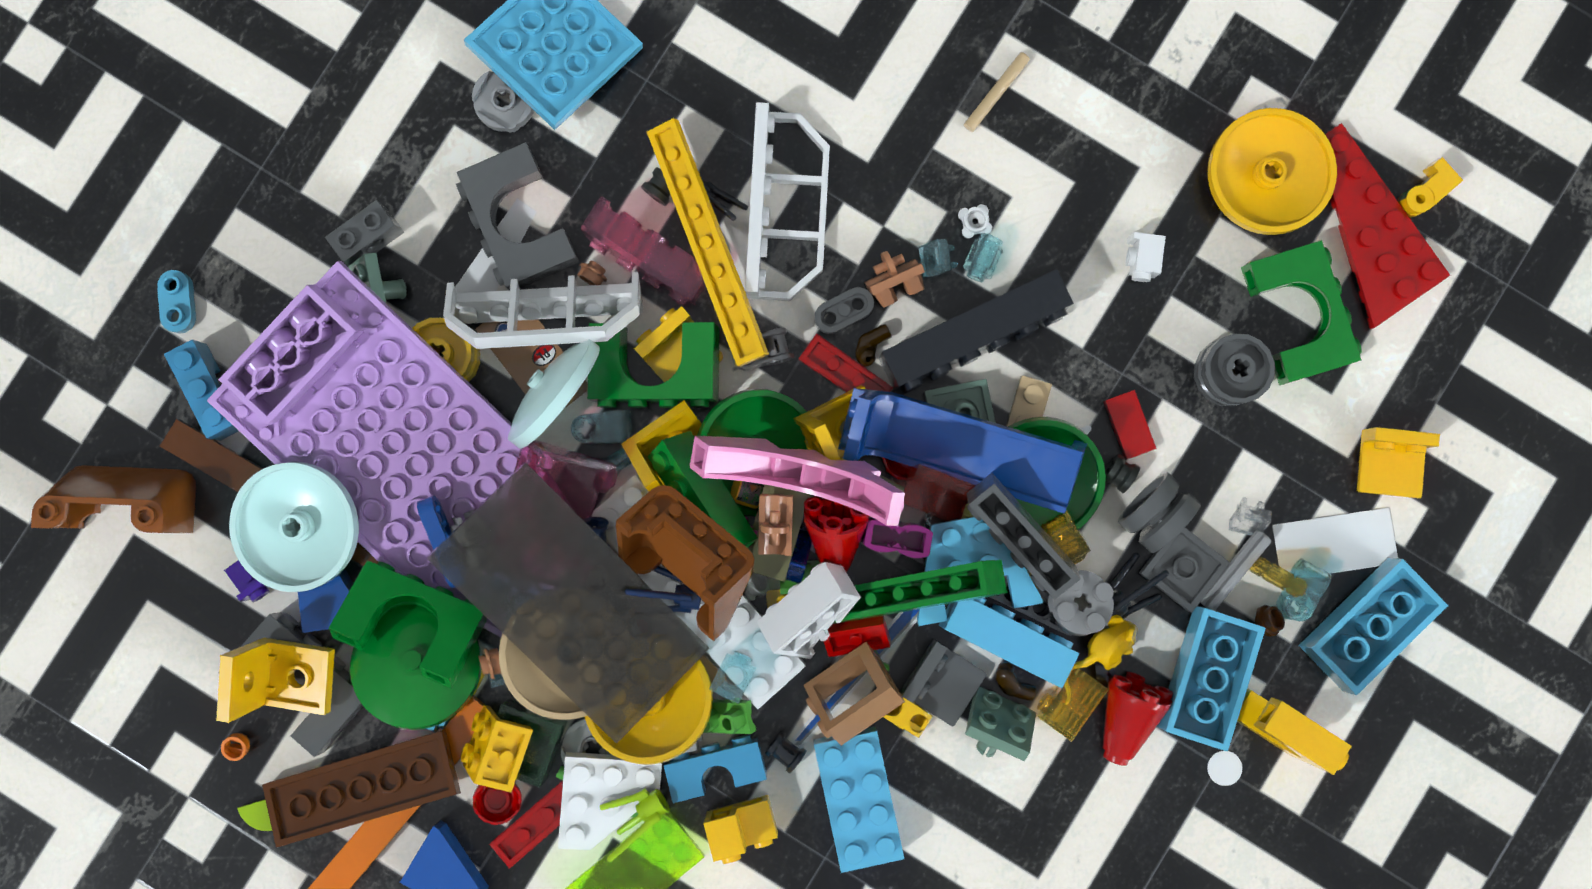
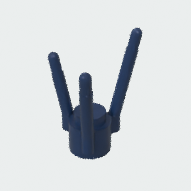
M658 566L653 570L660 575L683 583L663 567ZM684 583L683 585L676 584L675 593L643 589L625 590L626 595L674 600V604H678L638 608L634 610L636 615L673 612L691 613V610L700 609L701 597Z

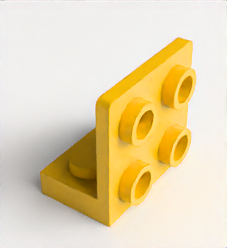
M1378 427L1362 430L1357 491L1370 494L1421 498L1425 453L1427 448L1439 447L1440 434Z
M483 705L481 713L477 712L474 716L471 728L474 733L470 743L464 745L461 762H463V766L474 784L512 792L533 729L530 726L500 719L490 706Z

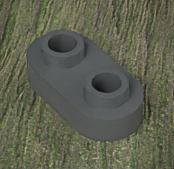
M855 287L824 302L815 312L817 328L825 334H835L865 319L871 314L874 307L872 294L865 288ZM856 299L861 300L864 304V307L860 310L852 307V302ZM831 313L835 315L836 321L833 324L826 323L824 320L826 314Z

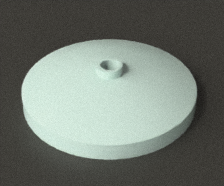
M589 339L582 343L574 344L553 360L543 372L538 369L527 382L530 389L524 396L514 416L508 434V440L519 449L528 446L561 413L588 376L598 357L600 347L595 342Z
M287 462L266 467L246 481L233 502L229 530L234 552L242 566L253 578L275 590L302 592L330 582L345 569L357 545L359 521L351 495L334 475L313 464Z

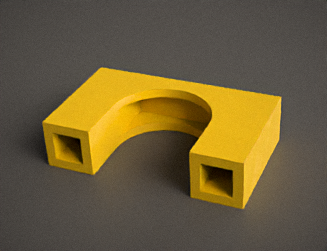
M1247 689L1237 720L1239 723L1287 754L1332 775L1346 765L1349 759L1348 752L1352 747L1350 744L1283 701L1272 697L1267 701L1252 690Z

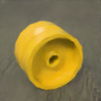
M428 318L417 323L412 328L438 354L445 350L442 352L444 355L443 359L468 382L476 375L480 365V349H476L449 329L444 318Z

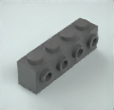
M993 473L989 474L967 492L969 504L967 508L978 521L983 520L990 528L988 531L994 540L1000 545L1004 543L1011 551L1010 556L1020 568L1026 567L1032 574L1031 579L1041 591L1046 590L1056 599L1080 580L1076 565Z

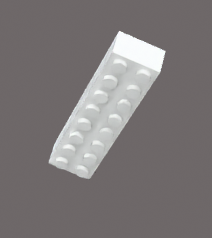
M635 474L587 516V518L603 517L609 521L606 539L617 552L616 520L648 493L640 477ZM654 571L647 574H638L653 591L675 593L676 584L683 585L681 582ZM744 593L728 627L715 641L711 640L699 629L696 621L698 610H691V613H672L757 709L806 667V663L800 657L774 654L757 624V621L763 615L751 601L746 599ZM701 598L700 608H701L702 605L705 604V602L702 601V598ZM660 599L665 606L678 605L674 604V600Z

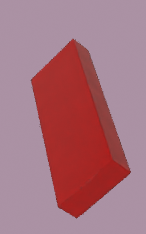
M817 333L798 359L845 393L860 385L868 390L890 392L893 389L887 382Z
M563 781L489 844L509 869L560 825Z

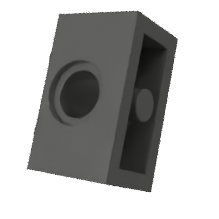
M375 200L325 238L343 263L350 266L363 254L377 253L403 234L404 231L388 209Z

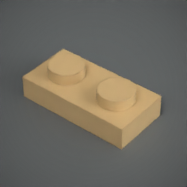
M1023 375L1020 376L1006 426L1008 427L1015 422L1028 418L1043 417L1052 384Z

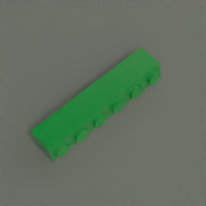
M1002 560L978 561L854 585L861 598L841 622L1005 594L1007 589Z

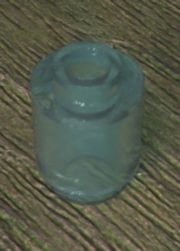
M981 233L979 238L974 240L963 265V268L967 271L966 276L978 282L992 279L1003 254L1001 249L1003 241L995 236Z

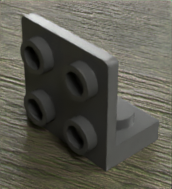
M933 639L902 687L900 694L912 703L915 702L950 726H955L986 677V673Z

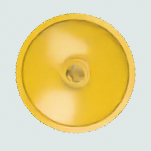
M1281 108L1255 110L1235 120L1218 137L1208 162L1209 187L1220 210L1232 222L1243 229L1265 235L1292 232L1311 222L1323 211L1331 199L1337 178L1335 154L1326 135L1314 122L1305 116Z
M635 634L630 636L632 648L631 664L623 686L608 704L584 717L592 736L610 754L630 763L653 765L667 762L680 756L696 743L709 721L712 711L713 692L710 677L705 666L688 646L675 638L662 634Z

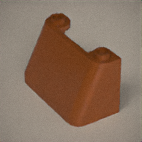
M76 466L36 501L32 509L31 528L84 529L83 521L91 514L101 513V504L131 505V522L139 531L146 533H193L196 481L188 471L178 469Z
M666 485L657 486L616 520L619 561L636 574H647L660 564L663 565L705 602L697 612V625L705 635L715 641L726 630L753 573L754 556L746 546L676 489Z

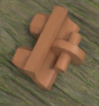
M888 251L880 253L883 262L873 266L876 275L882 272L885 273L864 282L867 290L875 296L882 307H887L898 301L893 287L900 283H903L908 295L924 290L921 274L925 271L922 263L918 264L915 259L898 266L905 262L903 255L900 254L891 258Z
M760 494L758 555L778 554L791 556L793 495Z

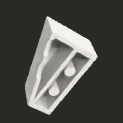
M828 562L818 564L811 570V574L801 583L792 586L788 590V594L781 601L767 608L766 614L757 621V624L774 654L811 659L815 654L813 647L819 639L821 642L826 641L830 636L827 629L834 621L840 623L861 598L843 566Z

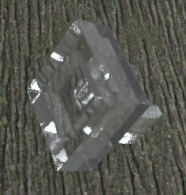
M1243 497L1237 505L1236 511L1229 519V530L1251 536L1256 530L1264 532L1271 523L1272 511L1265 510L1262 501H1259L1255 507L1248 506L1247 498Z

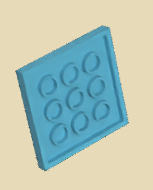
M507 0L464 39L465 46L554 130L643 48V43L598 0Z

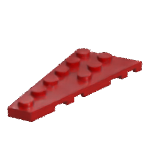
M1341 123L1325 134L1333 148L1337 164L1336 184L1330 202L1332 209H1335L1340 223L1338 228L1351 270L1355 273L1360 288L1358 293L1361 303L1364 302L1367 310L1369 328L1373 329L1451 275Z

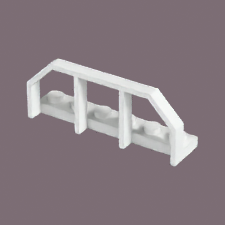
M756 102L745 293L748 299L790 301L823 272L830 146L800 113L769 112V103ZM775 122L797 123L823 152L822 176L766 173V164H772L773 145L767 144L768 133H774ZM771 183L821 186L819 232L763 229V226H769L770 207H764V195L771 194ZM768 238L818 241L817 266L788 292L759 291V288L765 289L766 270L760 269L761 257H767Z
M632 272V283L577 286L575 275L568 276V287L520 290L518 280L511 279L510 290L456 293L454 283L451 282L447 283L443 316L446 326L476 349L582 343L589 339L593 342L608 341L636 319L640 313H643V300L638 272ZM615 315L602 326L575 327V317ZM566 318V328L517 331V322L519 320ZM507 321V331L476 333L466 324Z

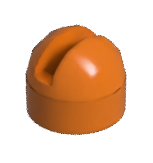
M242 733L229 735L221 744L223 756L230 761L242 759L250 749V740Z

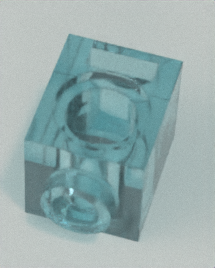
M735 651L733 656L727 653L709 691L738 705L756 670V667L751 665L753 659ZM737 667L742 671L743 680L740 684L730 685L726 682L724 674L728 668Z

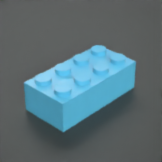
M1387 558L1299 646L1343 692L1358 695L1448 605L1403 559Z
M985 598L955 602L948 605L946 609L947 621L940 622V627L1063 688L1079 656L1078 652L1071 649L1074 643L1051 632L1049 637L1042 635L1044 628L1023 618L1020 623L1014 621L1015 613L996 604L989 608L984 605L987 600Z
M1197 606L1191 614L1168 688L1173 692L1171 699L1173 703L1157 727L1166 732L1228 752L1266 628Z
M875 726L866 728L842 746L832 736L830 738L813 739L841 873L903 860L904 854Z

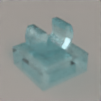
M937 239L918 247L920 260L925 271L923 278L935 277L958 266L957 262H950L949 252L955 250V247L948 245L947 239Z

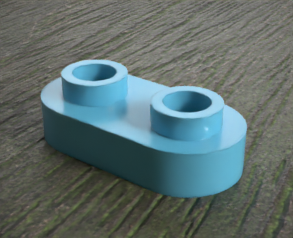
M177 270L166 271L160 276L157 283L160 321L163 327L171 332L186 333L193 328L196 321L193 282L185 273ZM175 280L177 286L171 291L169 285ZM178 311L179 318L173 322L172 314Z

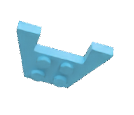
M973 516L930 524V531L933 532L930 554L925 558L924 572L978 561L1002 560L1004 576H1007L1012 607L1020 608L1043 603L1026 568H1020L1010 556L1011 551L1004 543L1000 545L994 540L988 531L990 528L983 520L978 521ZM945 604L919 609L917 615L918 626L947 621Z

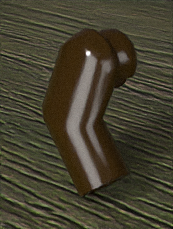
M886 324L859 337L855 352L858 363L863 366H871L875 362L877 345L892 338Z
M1000 663L995 676L1003 693L1011 697L1033 701L1036 686L1019 682L1014 673L1015 667L1012 663Z

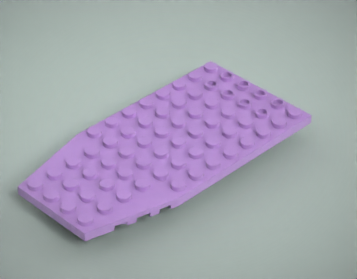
M337 261L316 284L305 286L218 379L223 384L207 400L274 464L304 462L321 467L334 475L345 486L355 504L359 521L357 542L377 561L389 564L395 569V572L401 575H415L421 578L427 586L434 589L440 586L451 591L454 594L453 597L460 600L471 599L480 603L486 611L487 618L483 628L499 637L502 636V632L511 615L523 602L545 590L568 587L595 560L581 554V547L584 545L583 532L580 530L579 525L581 520L532 443L522 449L508 440V434L512 423L342 261ZM433 495L436 496L442 506L449 526L454 525L451 517H461L463 521L465 520L464 513L476 509L477 514L482 515L489 536L479 539L478 542L482 545L492 541L500 561L498 563L499 570L487 574L486 570H482L484 575L482 579L475 577L474 573H468V583L451 588L445 580L420 519L417 502ZM462 543L457 544L461 555L465 556L466 553Z

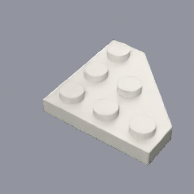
M566 752L558 849L591 850L637 812L635 805L639 801L606 810H600V805L635 794L644 788L649 793L655 789L660 790L662 763L642 765L624 761L614 755Z

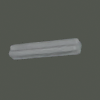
M1256 530L1230 561V564L1200 603L1207 609L1215 611L1269 546L1271 539L1263 532Z

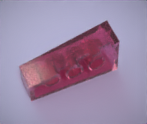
M601 196L581 226V230L588 240L591 241L589 247L603 256L607 252L617 258L615 263L629 272H632L633 269L644 274L642 280L656 289L660 285L670 291L668 296L682 305L689 302L694 305L706 287L695 257L678 246L670 247L668 245L669 242L654 230L647 229V231L641 229L642 225L635 220L636 218L625 211L617 214L612 210L611 202Z

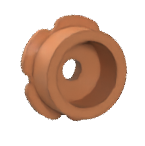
M591 260L588 264H580L581 270L577 275L589 285H601L603 281L607 282V277L604 275L606 270L601 265Z
M484 648V655L479 656L483 675L490 673L491 679H495V675L501 674L498 648L490 650Z

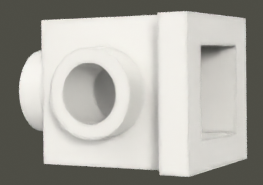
M1134 232L1127 238V244L1133 245V247L1128 248L1126 256V266H1130L1129 275L1132 276V280L1150 282L1151 278L1161 274L1166 236Z

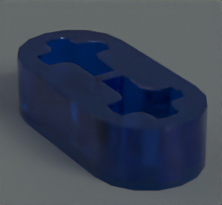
M799 530L785 580L795 583L802 582L812 545L807 530Z

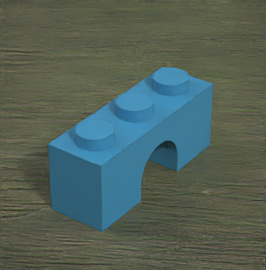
M192 339L165 353L164 356L206 439L221 441L239 432L207 402L209 397L220 387L215 375L220 372V369L208 345Z
M750 735L739 736L731 739L732 744L720 747L719 742L707 744L700 747L701 752L690 755L689 752L665 762L664 770L672 802L676 803L704 796L706 788L703 774L708 768L713 766H722L728 769L733 776L735 787L767 780V771L758 737L751 739Z

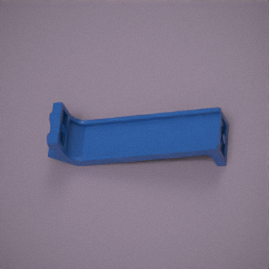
M854 388L838 449L844 450L843 459L847 461H857L864 455L879 456L976 486L989 474L993 473L1016 499L1065 514L1087 443L1074 440L1072 446L893 392Z

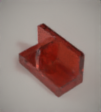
M917 464L910 468L904 486V505L946 521L961 519L968 500L967 492L976 485Z

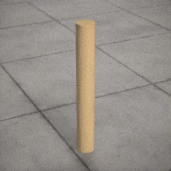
M1019 53L963 125L967 130L974 132L1026 66L1030 58L1025 53Z

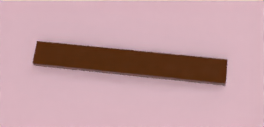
M180 419L175 420L160 444V447L237 492H239L248 479L264 469L218 441L206 439L204 433ZM357 542L351 559L362 566L365 565L367 560L377 564L379 561Z

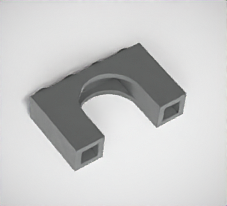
M526 142L456 172L460 180L459 183H456V187L463 201L468 200L471 205L472 211L468 212L470 220L475 229L480 228L485 239L480 240L487 257L493 256L497 266L493 269V273L500 286L505 285L510 290L511 279H517L519 288L580 262L570 238L563 228L527 243L511 242L503 238L498 231L496 214L501 201L512 191L543 178L532 150Z
M285 612L269 614L242 646L261 638L320 647L322 643L312 634L302 633L297 627L299 623L291 615ZM334 655L331 712L326 715L310 713L290 735L313 757L324 753L364 707L355 694L350 673L344 669L346 664L336 655Z

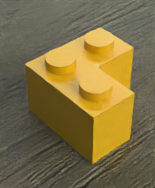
M768 795L707 811L703 823L713 862L722 860V864L740 860L741 854L746 853V846L754 845L755 848H763L773 844L772 839L778 838V830Z

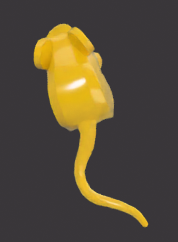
M1119 615L1111 616L1107 624L1109 628L1098 631L1088 643V657L1075 662L1071 671L1088 667L1097 661L1104 666L1105 670L1115 668L1121 663L1123 654L1130 655L1133 653L1132 646L1136 642L1137 626L1130 621L1124 620ZM1067 678L1064 684L1067 694L1066 705L1071 700V690Z

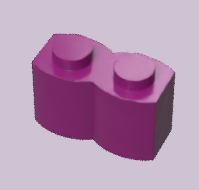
M870 517L861 542L866 547L877 552H893L897 550L908 557L924 558L930 554L933 532L922 525L911 522L900 523L898 526H886Z

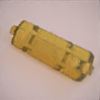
M1261 556L1249 569L1251 573L1258 577L1262 576V579L1281 590L1285 589L1288 594L1294 597L1303 596L1306 593L1308 584L1305 580L1299 577L1295 578L1292 573L1274 563L1271 564L1270 561Z

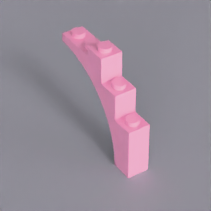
M695 436L690 468L702 478L737 480L791 489L848 506L880 521L886 526H898L900 514L904 508L905 493L880 478L881 471L865 461L830 460L816 450L780 449L767 439Z

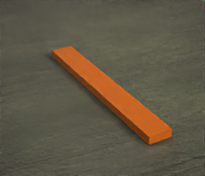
M474 695L443 729L447 733L454 766L461 759L464 745L471 741L474 733L471 728L475 714L477 712L481 713L482 707L485 705ZM420 806L364 822L308 889H351Z

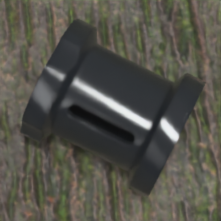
M781 731L764 754L767 756L772 755L786 766V771L790 774L805 756L807 750L804 748L799 749L785 738L786 734Z

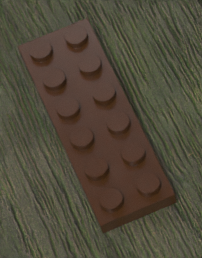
M446 730L262 784L276 848L461 793Z

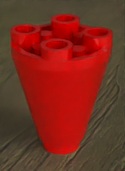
M813 496L808 498L804 502V522L820 564L828 562L840 565L847 572L866 530L869 516L822 497Z
M1127 672L1126 677L1114 675L1108 684L1103 749L1105 751L1103 756L1108 761L1121 766H1127L1129 760L1136 756L1173 703L1171 700L1173 696L1172 691L1161 686H1150L1144 683V677L1133 672Z

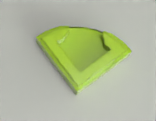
M265 799L237 808L241 818L249 826L261 831H272Z

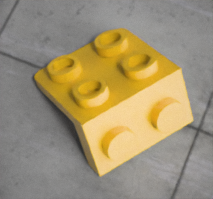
M682 306L678 310L671 308L660 318L662 324L653 332L651 329H648L636 340L638 345L634 348L635 351L663 382L668 381L676 373L681 363L682 323L694 322ZM719 350V363H720V362L723 360V354H722V352Z

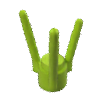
M644 788L635 794L600 805V810H606L639 801L635 805L638 815L617 829L618 835L631 829L642 820L645 822L607 857L608 862H612L652 825L661 821L662 815L669 812V805L660 790L655 789L649 793Z

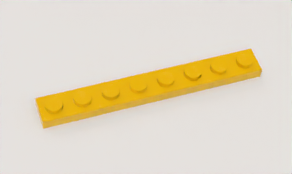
M672 118L647 131V134L737 367H742L769 355V352L679 120Z

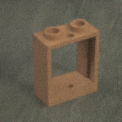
M867 642L804 684L809 695L806 702L815 715H819L821 719L817 722L821 732L826 738L832 736L841 746L905 702L880 656ZM867 670L877 689L833 718L825 699Z

